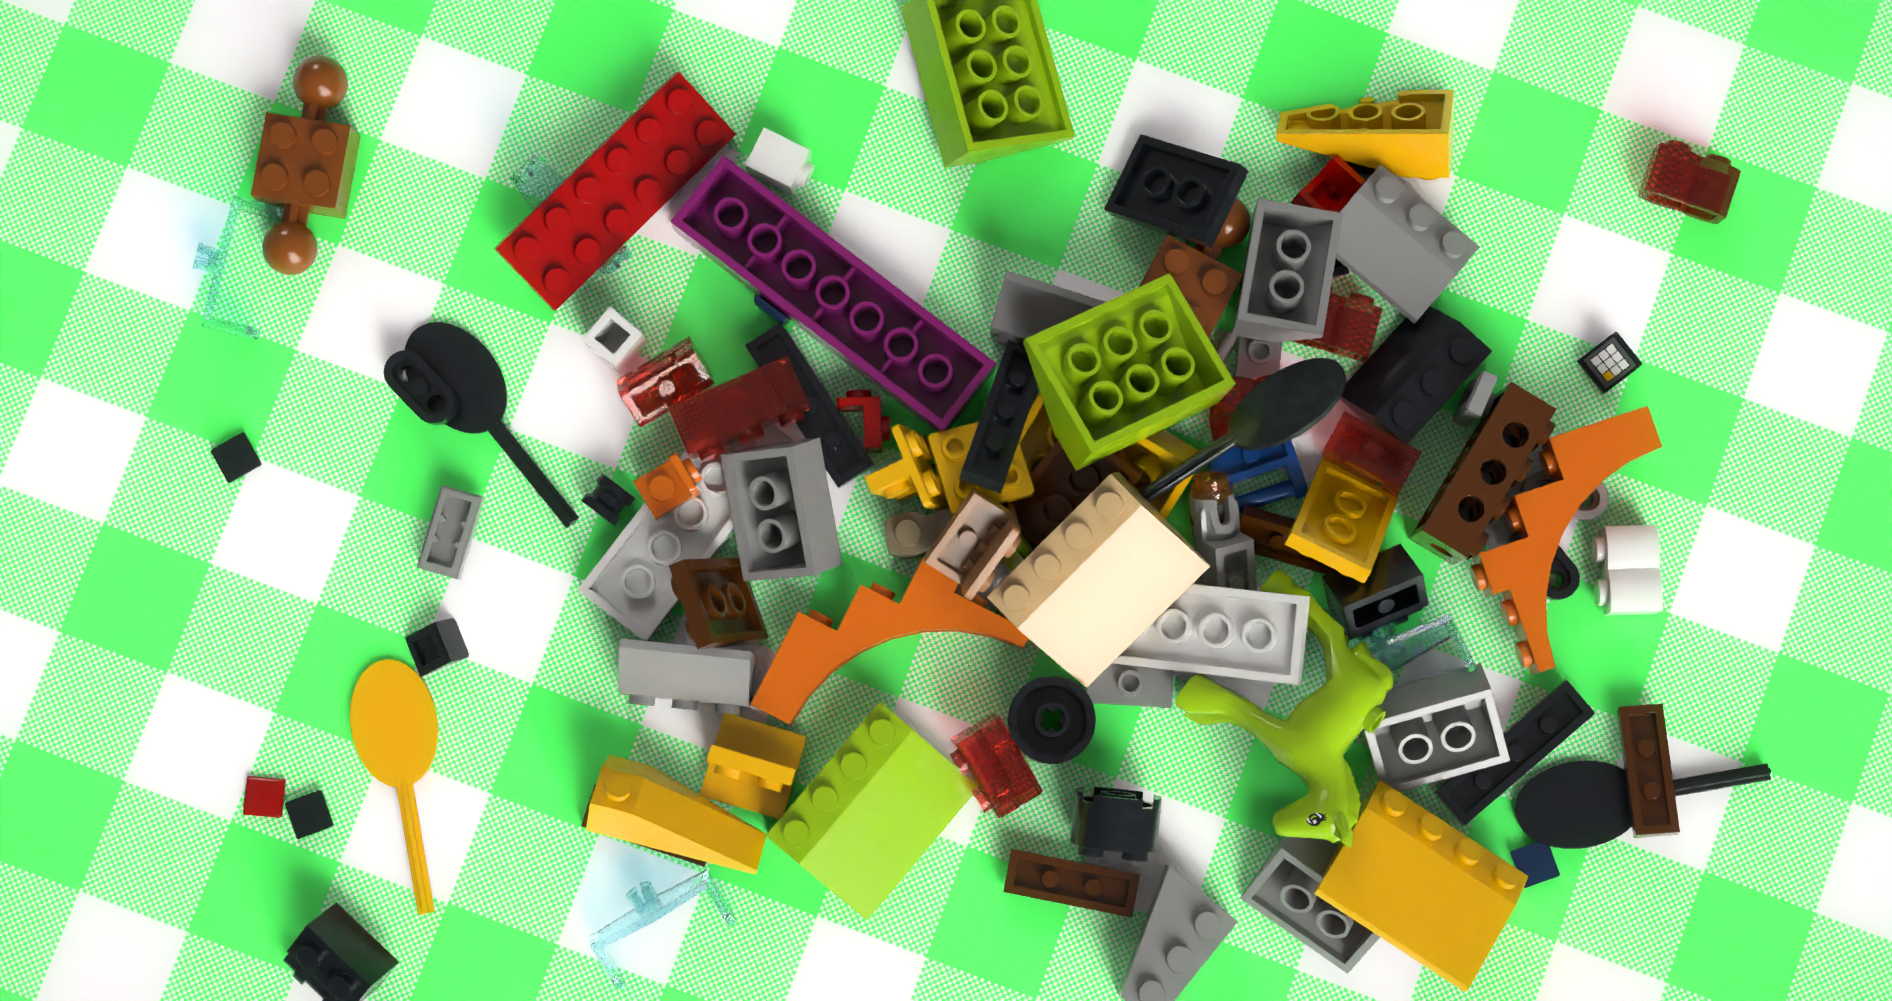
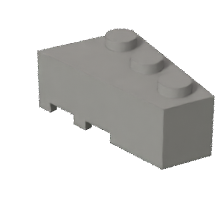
M1167 864L1165 865L1162 878L1117 993L1125 1001H1175L1238 923L1236 919L1172 866Z

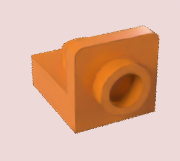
M675 452L668 456L670 460L633 481L656 520L701 494L696 483L701 481L702 478L689 457L681 461Z

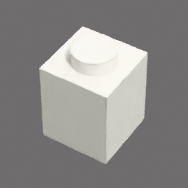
M763 128L745 164V168L752 177L793 196L798 186L801 188L806 187L815 165L810 163L812 158L809 149Z
M609 307L582 338L589 349L619 374L624 371L648 343L643 333L612 307Z

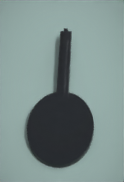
M431 322L415 329L409 336L404 350L415 352L421 356L455 391L458 397L459 406L457 413L445 425L454 430L469 434H480L488 431L566 528L574 525L580 517L501 421L507 408V387L502 371L489 350L473 335L452 324ZM413 367L406 368V376L408 381H410L415 376V369ZM442 397L435 398L431 403V408L435 412L441 410L444 406Z
M1312 358L1291 364L1273 373L1256 385L1239 402L1230 417L1227 434L1138 492L1150 503L1236 446L1245 450H1263L1281 445L1298 437L1322 420L1336 405L1346 385L1344 369L1335 360Z
M1574 761L1551 767L1532 778L1522 788L1515 802V818L1522 831L1533 840L1554 848L1583 849L1598 846L1621 836L1632 827L1625 770L1606 762ZM1768 763L1673 779L1675 797L1771 780V769L1768 767Z

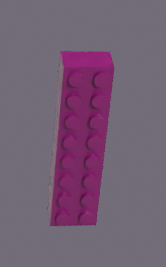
M725 155L720 158L670 221L674 231L785 315L791 322L935 432L950 429L995 372L996 363Z

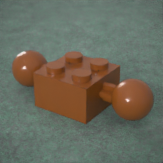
M323 55L305 59L295 70L293 88L296 96L303 103L301 118L266 112L251 196L262 206L284 209L282 222L273 225L266 232L262 241V253L266 263L274 271L283 275L303 273L312 266L317 257V240L313 232L307 227L309 214L346 219L361 139L351 125L327 122L329 109L337 106L346 96L348 77L339 62Z
M1236 197L1212 249L1199 244L1192 248L1167 234L1139 285L1140 287L1170 273L1208 338L1211 336L1243 274L1222 264L1217 259L1223 249L1238 245L1247 236L1251 218L1246 205Z

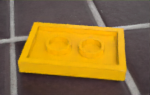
M1322 458L1314 472L1285 545L1297 550L1304 556L1311 557L1337 570L1342 575L1365 583L1374 566L1399 496Z

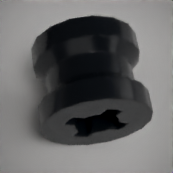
M601 473L596 479V488L592 493H586L581 501L615 526L620 520L619 513L625 506H631L635 498Z

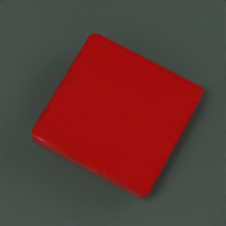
M247 776L243 814L281 818L283 815L286 779Z

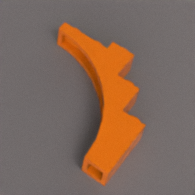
M1648 406L1548 438L1545 444L1541 446L1543 451L1539 452V460L1546 476L1552 475L1554 483L1512 496L1508 508L1504 512L1510 531L1512 533L1517 532L1520 540L1481 552L1477 557H1471L1474 565L1469 566V571L1477 591L1483 589L1485 598L1499 593L1503 594L1505 601L1500 602L1503 618L1507 626H1514L1519 642L1514 644L1518 661L1523 668L1528 667L1531 675L1556 667L1547 632L1546 596L1551 565L1565 529L1580 505L1603 480L1627 463L1662 447Z
M922 558L900 603L893 601L896 593L873 582L870 589L860 584L837 631L830 628L834 621L831 618L813 609H810L808 615L798 611L750 705L792 726L809 697L832 673L859 654L890 640L927 632H962L991 637L1023 650L1028 637L1019 631L1003 613L1000 616L986 609L988 601L982 597L975 595L970 601L964 596L956 594L955 592L959 584L926 564L924 558Z

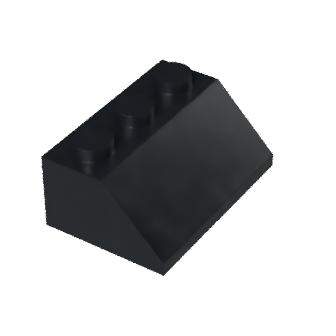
M1429 306L1415 324L1406 317L1346 382L1340 400L1399 452L1416 436L1488 357L1492 350L1461 322Z

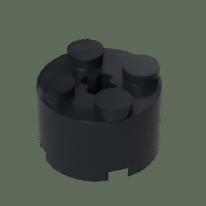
M1057 676L1036 678L1024 685L1011 702L1007 717L1008 732L1018 751L1028 759L1046 765L1061 764L1082 753L1092 739L1096 723L1094 705L1087 692L1076 682ZM1046 710L1050 714L1056 710L1060 712L1062 717L1058 723L1062 728L1058 732L1053 728L1047 731L1042 729L1040 726L1044 721L1043 716L1040 714L1042 711Z
M1084 787L1075 788L1070 842L1078 845L1077 854L1088 857H1103L1105 850L1122 852L1121 859L1146 862L1148 861V853L1157 851L1162 806L1161 796L1153 794L1152 803L1143 801V792L1136 790L1094 787V795H1083Z

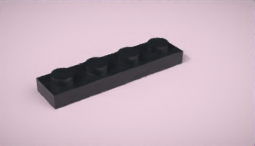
M781 322L745 345L805 439L820 437L825 469L838 489L874 467V463Z
M1010 340L1007 342L959 480L1000 494L1038 387L1026 349L1022 344Z
M1568 680L1562 681L1503 732L1510 761L1451 777L1435 790L1434 794L1462 826H1465L1590 719L1595 712Z

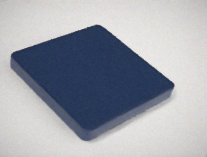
M755 295L754 303L758 308L778 323L781 322L782 325L790 322L785 315L758 295Z
M1535 842L1510 852L1515 868L1528 875L1524 888L1560 876L1550 846Z

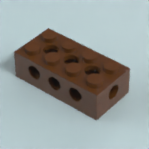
M1510 382L1495 394L1496 396L1489 413L1485 418L1481 417L1409 537L1411 541L1451 565H1455L1465 559L1469 561L1472 556L1477 557L1490 536L1484 532L1485 528L1494 519H1500L1512 497L1506 494L1507 491L1516 482H1522L1534 460L1528 457L1531 451L1534 452L1539 445L1543 446L1556 426L1554 422L1550 421L1556 408L1513 382ZM1503 434L1510 438L1512 447L1505 443ZM1480 470L1485 471L1489 475L1490 484L1482 479ZM1458 506L1463 507L1469 515L1468 522L1459 515Z

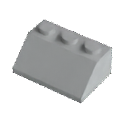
M1382 165L1375 170L1340 211V213H1343L1336 259L1414 324L1480 248L1478 244Z
M1261 198L1257 199L1251 218L1242 270L1243 276L1240 282L1231 335L1273 343L1322 338L1343 213Z
M1006 271L991 322L990 334L997 336L995 342L1005 347L1008 340L1024 345L1023 341L1026 338L1106 301Z
M820 437L783 441L720 455L743 581L815 576L842 565Z
M619 638L618 693L629 695L628 704L654 706L655 698L672 700L671 708L697 711L698 703L715 704V713L740 715L741 707H752L750 704L753 698L757 656L750 651L721 648L697 649L696 646Z
M1481 663L1392 688L1387 693L1380 707L1386 712V715L1379 727L1372 733L1363 729L1378 781L1382 780L1399 792L1510 761L1492 689Z
M1282 836L1240 899L1348 974L1380 937L1314 894L1338 845L1325 839Z

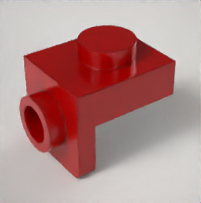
M1335 155L1321 172L1298 192L1290 203L1340 213L1366 181L1340 156Z
M871 390L846 391V397L837 398L838 410L840 412L863 411L865 451L867 454L883 453L882 442L891 441L890 416H881L880 396H872Z

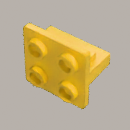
M979 422L932 433L928 436V444L952 516L973 487L999 504L1033 495L1034 487L1019 442L1000 494L959 480Z
M901 424L891 427L903 459L865 476L864 478L870 492L891 500L896 498L897 502H903L919 495L924 507L934 511L947 509L948 505L939 476L935 474L930 462L933 456L927 437L924 434L919 436L917 431Z
M724 714L715 744H711L706 760L709 764L701 787V796L780 819L787 808L806 744V737L733 714Z

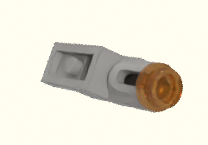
M1200 472L1193 477L1194 484L1190 486V523L1194 548L1211 566L1199 579L1210 586L1257 591L1254 539L1240 532L1239 508L1237 501L1234 499L1233 483L1229 481L1226 472Z

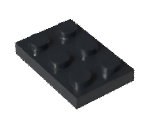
M1140 134L1104 210L1113 217L1212 249L1249 171L1241 164Z

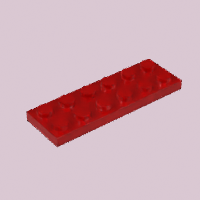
M679 71L675 72L493 249L552 311H556L703 168L736 133Z

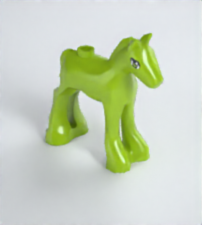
M1279 569L1266 580L1260 591L1310 596L1307 630L1316 636L1323 648L1326 682L1315 692L1300 701L1286 719H1281L1263 711L1234 690L1217 684L1200 673L1192 676L1179 692L1175 704L1176 707L1185 711L1184 716L1201 726L1231 723L1243 728L1257 737L1280 764L1302 777L1309 788V792L1298 801L1276 811L1272 824L1277 835L1325 839L1332 843L1341 841L1344 846L1351 848L1354 836L1352 827L1358 822L1361 802L1358 789L1354 783L1355 778L1343 755L1363 729L1372 733L1383 721L1386 712L1380 707L1387 693L1392 689L1393 674L1389 666L1374 658L1365 642L1358 643L1349 650V637L1344 634V627L1320 607L1310 592L1297 586L1290 576Z

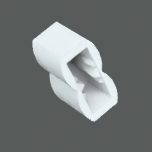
M1657 525L1605 526L1598 530V537H1593L1591 549L1594 563L1600 564L1601 580L1595 581L1594 596L1596 605L1602 606L1604 616L1656 614L1663 611L1660 542Z

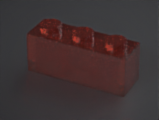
M787 355L671 405L668 409L691 460L699 457L701 462H706L724 454V446L737 440L740 441L741 445H745L760 439L765 435L763 429L779 423L781 428L801 421L805 418L803 412L809 410L810 406Z

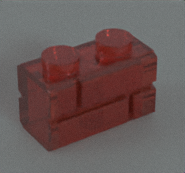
M690 336L637 367V372L630 371L616 380L617 390L621 399L640 427L715 384L711 369Z
M1344 411L1327 441L1321 457L1374 486L1380 484L1382 490L1397 497L1417 462L1421 451Z
M993 713L950 739L955 750L949 753L962 776L967 773L971 775L977 786L971 790V793L983 813L991 810L997 818H1002L1019 808L1020 805L1042 794L1043 790L1019 748L1014 743L1001 717Z

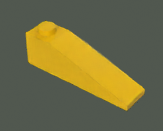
M1454 89L1397 92V100L1375 103L1373 96L1360 98L1359 104L1345 109H1339L1333 104H1325L1284 111L1280 113L1276 141L1330 157L1338 155L1345 161L1377 169L1382 165L1392 174L1405 178H1420L1428 181L1438 178H1450L1453 154Z
M609 755L601 767L590 801L586 831L754 875L757 873L766 840V833L655 767Z

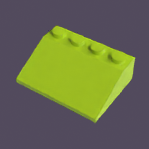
M909 0L901 7L944 168L981 163L1071 140L1075 137L1037 0Z
M1170 273L1034 334L1023 341L1054 434L1076 471L1219 403L1236 384Z
M879 702L766 834V837L863 918L868 920L979 789V786L884 704Z

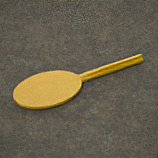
M386 659L370 665L362 673L355 685L350 704L351 734L358 756L371 775L380 782L397 789L418 915L435 912L413 784L425 776L433 763L438 745V717L431 693L418 673L400 661Z

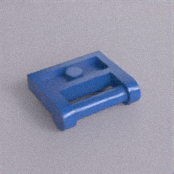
M1292 440L1263 450H1245L1236 446L1207 465L1214 485H1225L1230 488V485L1285 468L1288 480L1234 497L1238 503L1239 517L1243 505L1258 508L1291 496L1299 499L1305 497L1308 489Z

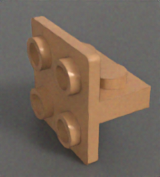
M973 487L925 554V563L960 584L963 596L971 601L978 591L983 593L989 588L996 575L995 567L1003 556L1009 558L1020 544L1022 536L1019 535L1021 529L1015 506L1010 502L1001 505Z

